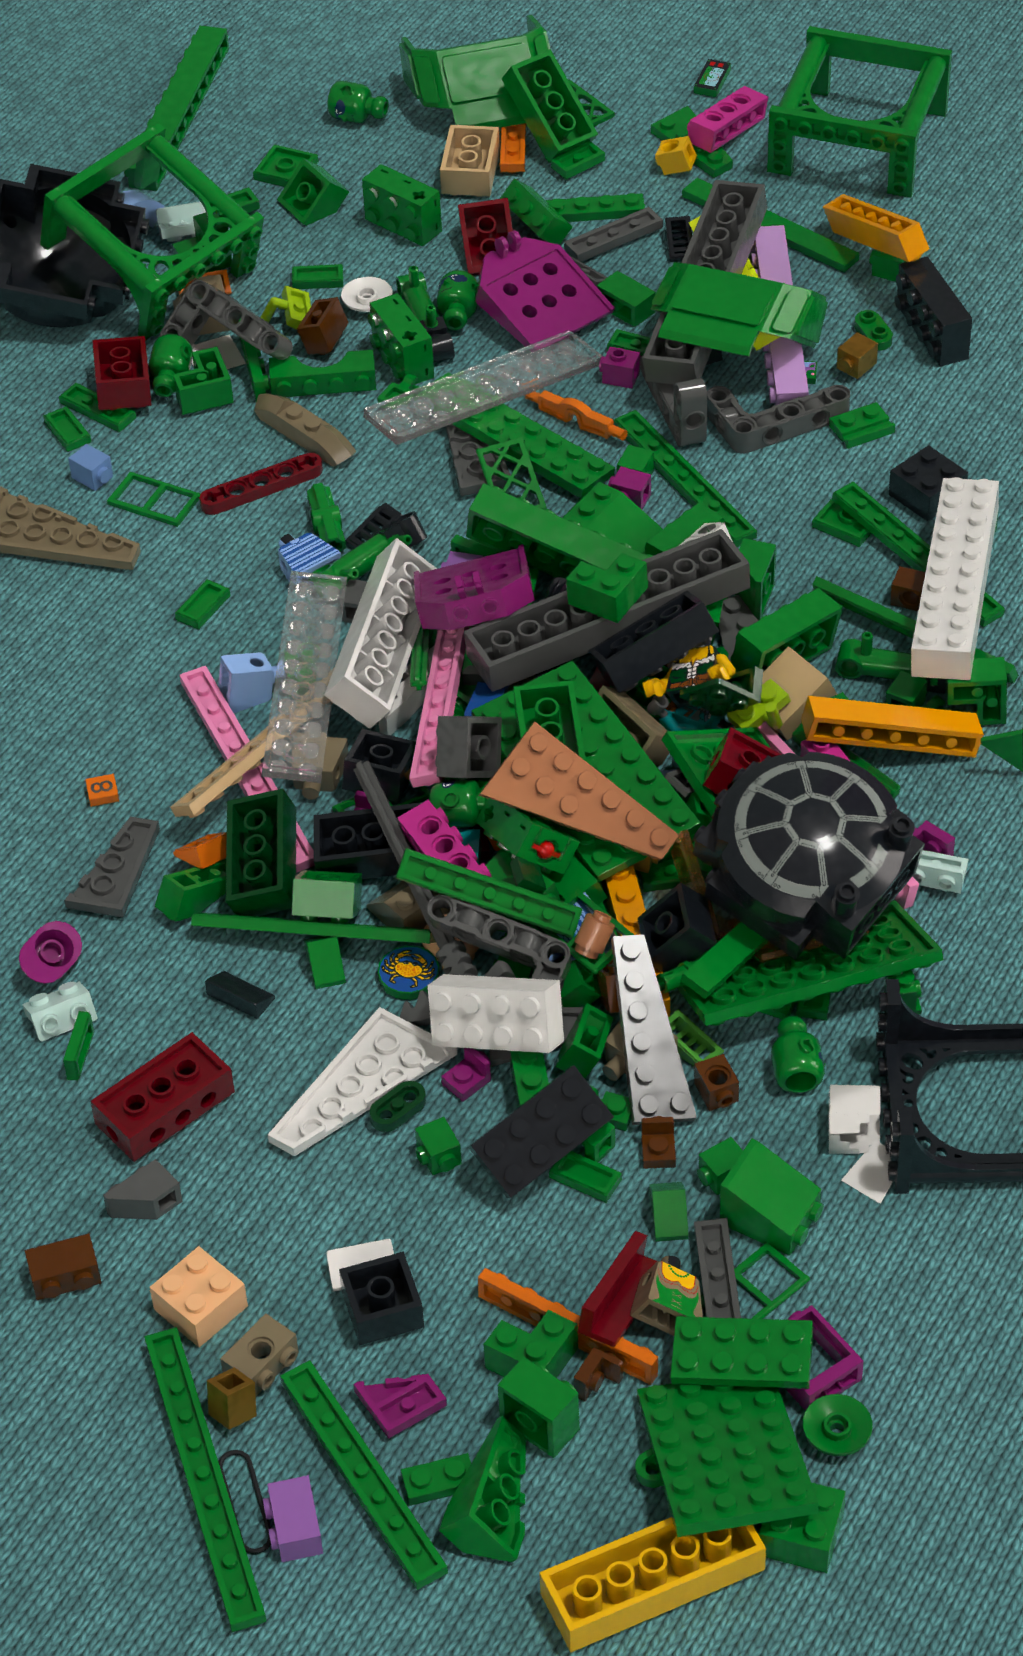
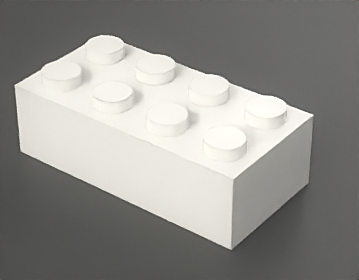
M443 974L428 984L432 1046L550 1053L564 1042L560 980Z

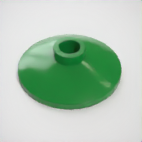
M830 1394L822 1396L813 1401L804 1413L803 1431L806 1439L815 1449L827 1455L847 1456L856 1453L868 1443L872 1434L873 1424L869 1411L861 1402L847 1395ZM834 1429H839V1430H841L842 1432H841V1433H835V1432H833L832 1430H834Z

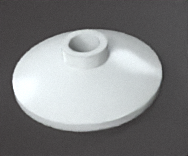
M376 277L354 279L347 283L341 292L343 303L348 308L359 312H370V302L393 295L391 286L386 281Z

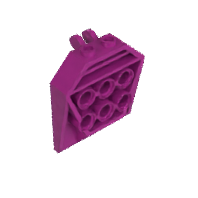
M513 230L508 233L507 240L503 236L495 239L496 251H490L483 258L475 302L533 354L613 313L615 309L559 244L527 237L521 238L519 232Z
M523 544L518 545L517 549L422 573L419 571L414 572L415 604L422 629L455 630L509 616L535 600Z

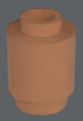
M594 910L593 914L586 913L574 940L576 943L574 950L591 959H597L599 954H603L615 927L610 922L612 917L598 910Z

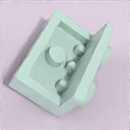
M199 201L156 209L159 233L162 239L173 242L181 240L182 236L186 235L196 237L193 216L206 212L202 203Z
M923 850L913 878L920 886L961 894L969 859Z
M67 982L59 986L57 991L49 994H36L29 999V1002L22 1004L25 1015L33 1023L40 1041H45L72 1030L79 1011L90 1012L92 1022L97 1020V1014L90 993L81 982Z

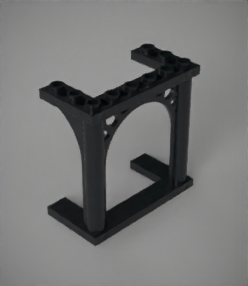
M886 979L885 992H879L880 1012L877 1014L876 1050L882 1051L883 1057L878 1058L879 1077H885V1083H881L880 1093L881 1102H887L888 1108L883 1109V1127L890 1130V1135H885L886 1154H890L888 1180L894 1181L895 1194H909V1184L1023 1182V1153L979 1154L963 1151L946 1144L937 1138L922 1121L917 1108L916 1098L919 1086L925 1076L944 1061L958 1056L973 1054L1023 1053V1024L953 1025L935 1022L916 1014L905 1004L900 995L899 979ZM930 1054H936L934 1058L927 1057ZM905 1057L915 1058L922 1064V1068L911 1069L902 1062V1059ZM905 1076L911 1077L913 1082L906 1083ZM905 1103H910V1104H912V1106H911V1107H907V1106H905L904 1104H905ZM913 1127H916V1128H917V1130H918L917 1133H914V1128H913ZM918 1141H927L931 1147L927 1151ZM937 1151L944 1152L946 1156H941L939 1154L937 1156L935 1155Z

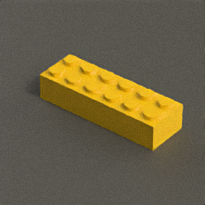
M672 1517L539 1572L540 1594L571 1653L764 1571L766 1547L753 1525L677 1537Z

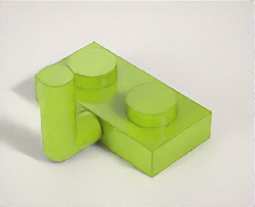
M285 286L281 293L282 299L277 297L270 298L261 318L269 323L278 308L284 310L287 326L297 330L311 307L309 292Z
M770 678L762 685L761 703L748 706L745 710L729 712L726 716L736 728H758L766 722L773 729L778 730L782 727L779 710L791 702L789 694Z

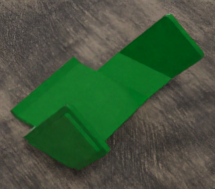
M527 15L528 32L523 35L439 50L414 48L407 37H401L399 49L403 79L424 107L451 109L455 125L501 128L524 124L526 122L504 85L502 77L510 66L550 50L547 32L532 15Z
M674 262L672 267L668 268L653 298L651 310L659 313L668 312L660 328L659 338L750 357L752 347L759 332L787 338L814 348L820 340L828 302L826 301V296L813 290L708 267Z

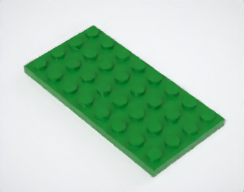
M573 661L524 684L532 685L573 680L586 762L678 833L679 837L674 843L697 832L701 827V822L667 779L664 778L660 770ZM514 690L471 710L472 716L502 717L501 757L503 760L507 758L519 742L514 709ZM562 826L580 841L575 854L598 882L648 857L610 841H604L585 832Z
M894 900L845 959L814 938L796 960L772 943L767 942L706 999L685 985L677 989L705 1026H716L725 1023L726 1020L737 1017H750L762 1010L779 1009L791 1002L811 1000L815 996L827 992H840L845 987L856 984H869L874 979L885 976H898L910 969L927 968L933 963L943 961V953L939 945Z

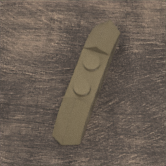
M266 393L258 395L254 411L261 421L310 453L318 454L330 466L334 467L357 452L340 431L293 400Z

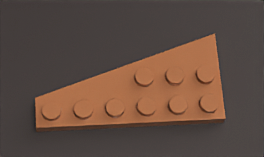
M536 722L532 723L479 793V796L484 798H490L504 803L506 806L524 810L534 814V816L576 831L585 832L604 841H610L656 860H661L679 837L678 833Z

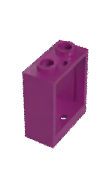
M813 1305L803 1311H796L789 1316L787 1320L813 1321V1338L836 1362L835 1365L811 1379L809 1389L785 1388L805 1411L816 1399L825 1395L841 1394L862 1380L864 1361Z

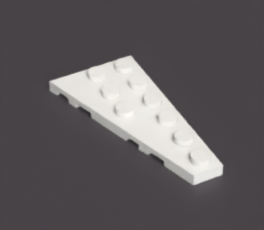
M379 1007L269 1132L268 1142L293 1156L298 1155L370 1110L373 1103L400 1083L416 1081L456 1056L457 1047L432 1046L431 1033Z

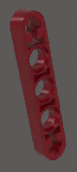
M305 453L209 488L200 494L201 510L208 515L219 514L314 479L322 474V459L316 453ZM282 473H292V475L288 477L280 476V474ZM261 481L268 482L266 485L263 486L255 485L257 482ZM237 490L243 491V493L239 495L230 494L231 492Z

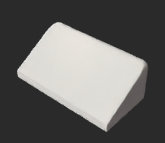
M391 1239L327 1251V1265L333 1292L341 1290L339 1269L394 1254Z

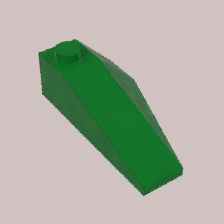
M503 1415L497 1418L448 1503L439 1531L463 1553L513 1562L517 1560L525 1535V1523L520 1521V1507L525 1505V1494L520 1492L521 1475L526 1473V1437Z

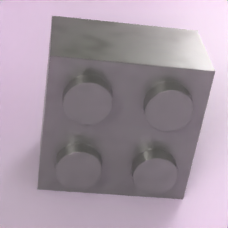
M438 716L436 728L437 756L435 759L437 777H492L501 766L502 717Z

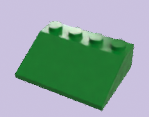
M601 482L563 517L566 520H574L582 527L593 532H601L615 542L626 543L633 550L642 554L646 553L645 544L648 539L663 530L623 492Z

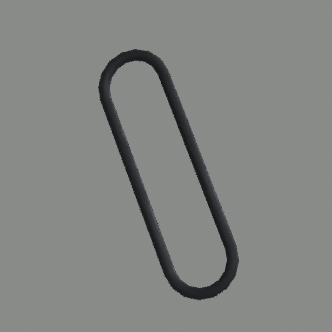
M230 1450L224 1453L218 1462L237 1524V1516L223 1470L224 1460L231 1455H240L247 1462L268 1535L267 1542L262 1547L253 1549L246 1546L245 1543L244 1547L247 1553H262L271 1546L268 1529H271L269 1519L266 1520L263 1498L252 1460L244 1451Z

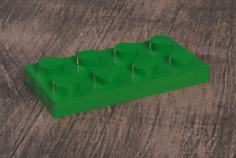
M676 1316L670 1375L671 1383L809 1389L813 1321Z

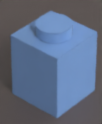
M85 444L68 458L71 478L94 491L113 477L110 456L88 444Z

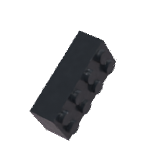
M928 256L913 262L900 263L899 272L896 276L897 295L894 298L895 306L898 311L903 313L907 324L915 330L918 340L924 343L930 357L934 358L940 367L969 359L972 317Z
M685 591L588 651L604 680L619 693L622 691L627 692L638 685V681L644 677L654 676L661 672L663 666L672 660L678 661L684 658L688 651L695 646L709 643L713 639V635L718 633L719 630L704 602L689 591Z
M423 802L391 806L397 818ZM372 808L314 815V864L316 871L362 873V879L395 876L399 868L398 861Z
M573 1065L471 1143L468 1148L506 1198H512L613 1119L614 1116L575 1065Z

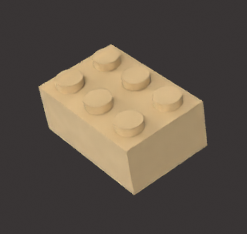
M450 125L440 167L441 194L477 197L491 196L500 153L499 127Z

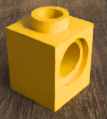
M689 136L662 140L655 154L656 163L661 167L664 175L691 171L697 157Z

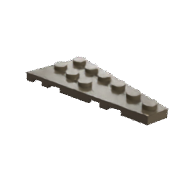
M0 486V553L125 570L134 569L141 552L139 543L115 533L106 534L98 531V526L90 523L87 526L77 521L76 517L44 504L35 505L29 502L27 497L11 495L8 493V489Z

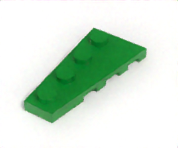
M686 106L651 124V133L661 141L688 136L687 125L696 115L689 106ZM693 145L697 154L694 164L711 177L716 178L733 169V160L722 147L710 153Z

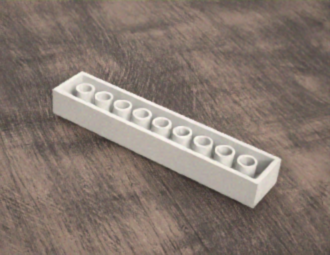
M958 477L943 478L911 647V677L971 679L999 508V481L961 479Z

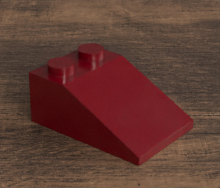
M508 198L458 205L467 271L471 275H479L484 256L490 251H496L495 239L503 236L507 240L508 233L513 231Z

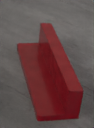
M638 1231L633 1233L582 1306L578 1333L612 1347L617 1345L634 1320L630 1314L639 1281L642 1275L657 1262L644 1256L648 1235Z

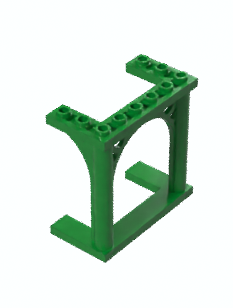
M809 26L806 35V48L778 106L772 105L769 110L767 172L787 176L792 175L794 171L795 136L890 153L887 194L911 198L914 192L917 141L926 114L945 117L948 110L952 50ZM832 57L920 71L906 104L892 115L880 119L859 121L833 116L820 109L811 97V93L828 96L830 92Z
M160 123L152 126L45 194L40 245L44 249L49 250L66 239L68 226L110 264L123 279L137 304L140 314L137 335L145 336V340L151 336H157L162 331L167 311L168 296L175 291L184 289L187 283L193 279L202 277L214 265H220L232 253L233 258L230 270L232 275L239 278L245 273L252 272L257 264L256 259L260 248L259 243L264 217L259 212L249 215L164 138L166 129ZM135 163L136 169L133 185L142 190L159 179L160 165H162L202 203L207 214L208 227L203 238L194 247L185 252L169 256L148 255L123 244L81 206L77 200ZM217 213L219 217L215 218L213 215ZM224 225L229 227L230 230L221 233L216 231L214 227ZM142 262H148V263H149L148 269L146 268V264H144V263H142ZM157 264H164L167 266L168 271L158 275L155 271V266Z

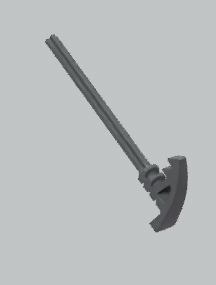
M360 761L353 770L400 865L405 848L411 849L370 762L362 763ZM408 883L439 947L436 957L442 963L443 972L450 975L478 976V971L472 965L470 955L466 953L467 949L464 942L456 941L454 936L441 932L431 925L427 913V904L434 897L433 892ZM441 909L436 910L434 913L436 917H444ZM497 961L484 975L489 977L516 978L511 967L504 961ZM421 990L415 1007L408 1001H405L400 1018L416 1026L431 1025L428 994Z

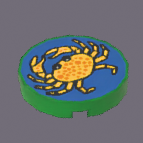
M403 946L391 950L384 955L378 967V979L384 987V991L390 996L403 1000L417 999L421 990L428 994V984L436 980L440 975L436 957L429 950L419 946Z

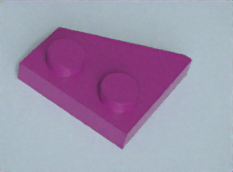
M429 1374L413 1375L406 1379L399 1377L386 1378L383 1384L365 1385L364 1381L353 1384L354 1392L388 1439L447 1406L446 1397Z

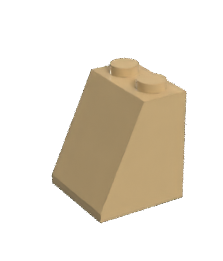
M789 646L763 672L762 685L771 678L789 694L791 702L779 710L782 727L775 730L768 725L777 735L780 734L786 740L792 738V733L801 724V717L808 696L830 698L837 695L829 679Z

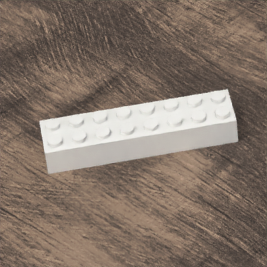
M398 538L387 546L375 560L324 694L334 704L341 707L369 729L391 710L421 626L415 604L414 572L419 571L422 573L437 569Z

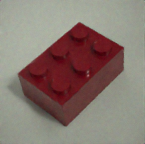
M145 336L92 340L99 410L107 409L112 411L119 408L152 406Z

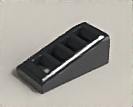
M690 216L665 218L664 228L670 262L683 260L685 253L674 254V252H685L692 238V229L688 223L691 221ZM672 232H685V233L672 234ZM686 238V240H673V239ZM675 245H687L686 247H674Z
M387 503L382 504L345 540L346 545L355 549L363 543L361 539L369 540L372 538L370 533L373 534L381 529L380 526L391 525V522L402 516V514Z

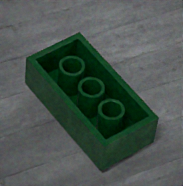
M283 788L227 801L226 903L236 915L261 916L292 909L293 878L296 876V806Z

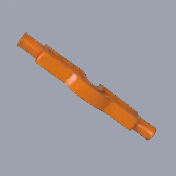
M528 389L525 392V399L537 403L539 410L567 423L575 415L581 430L596 434L605 439L613 436L624 441L627 437L628 431L615 426L613 419L593 411L578 399L562 398L546 390L538 393Z

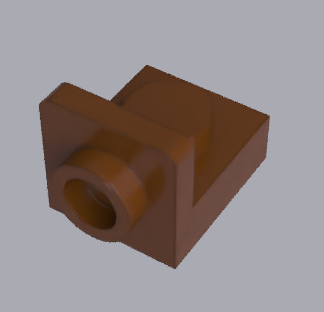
M662 1116L642 1118L643 1169L676 1167L674 1118Z
M593 1347L574 1376L573 1386L578 1392V1398L586 1402L592 1391L597 1392L604 1377L620 1384L623 1379V1361L609 1351L603 1352Z

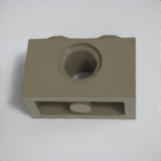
M265 1313L220 1358L222 1372L233 1367L238 1369L255 1382L257 1396L262 1390H266L272 1385L275 1377L284 1367L291 1366L296 1360L299 1353L296 1334Z

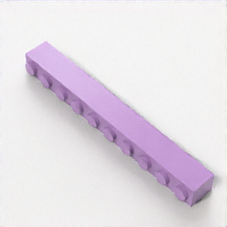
M784 225L760 226L750 251L753 268L761 279L793 285ZM780 337L762 347L763 352H768L764 355L765 369H770L767 370V385L772 386L769 388L770 403L778 405L809 395L802 344Z

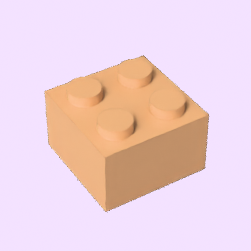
M200 1246L149 1287L154 1310L171 1325L177 1327L178 1331L199 1348L248 1307L245 1284Z

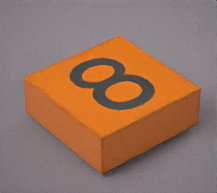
M114 774L85 779L90 807L119 802Z

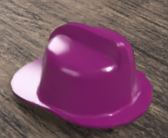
M53 921L46 923L21 948L19 963L22 971L35 982L43 984L55 982L66 973L80 956L82 950L81 937L76 929L66 922Z

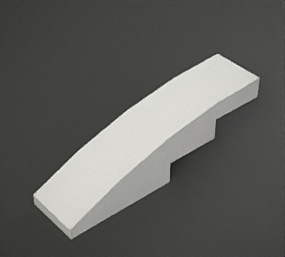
M434 646L429 649L428 671L431 667ZM411 664L405 668L403 681L399 685L391 710L379 720V729L382 734L392 735L424 703L427 685H424L421 691H416V687L410 686Z

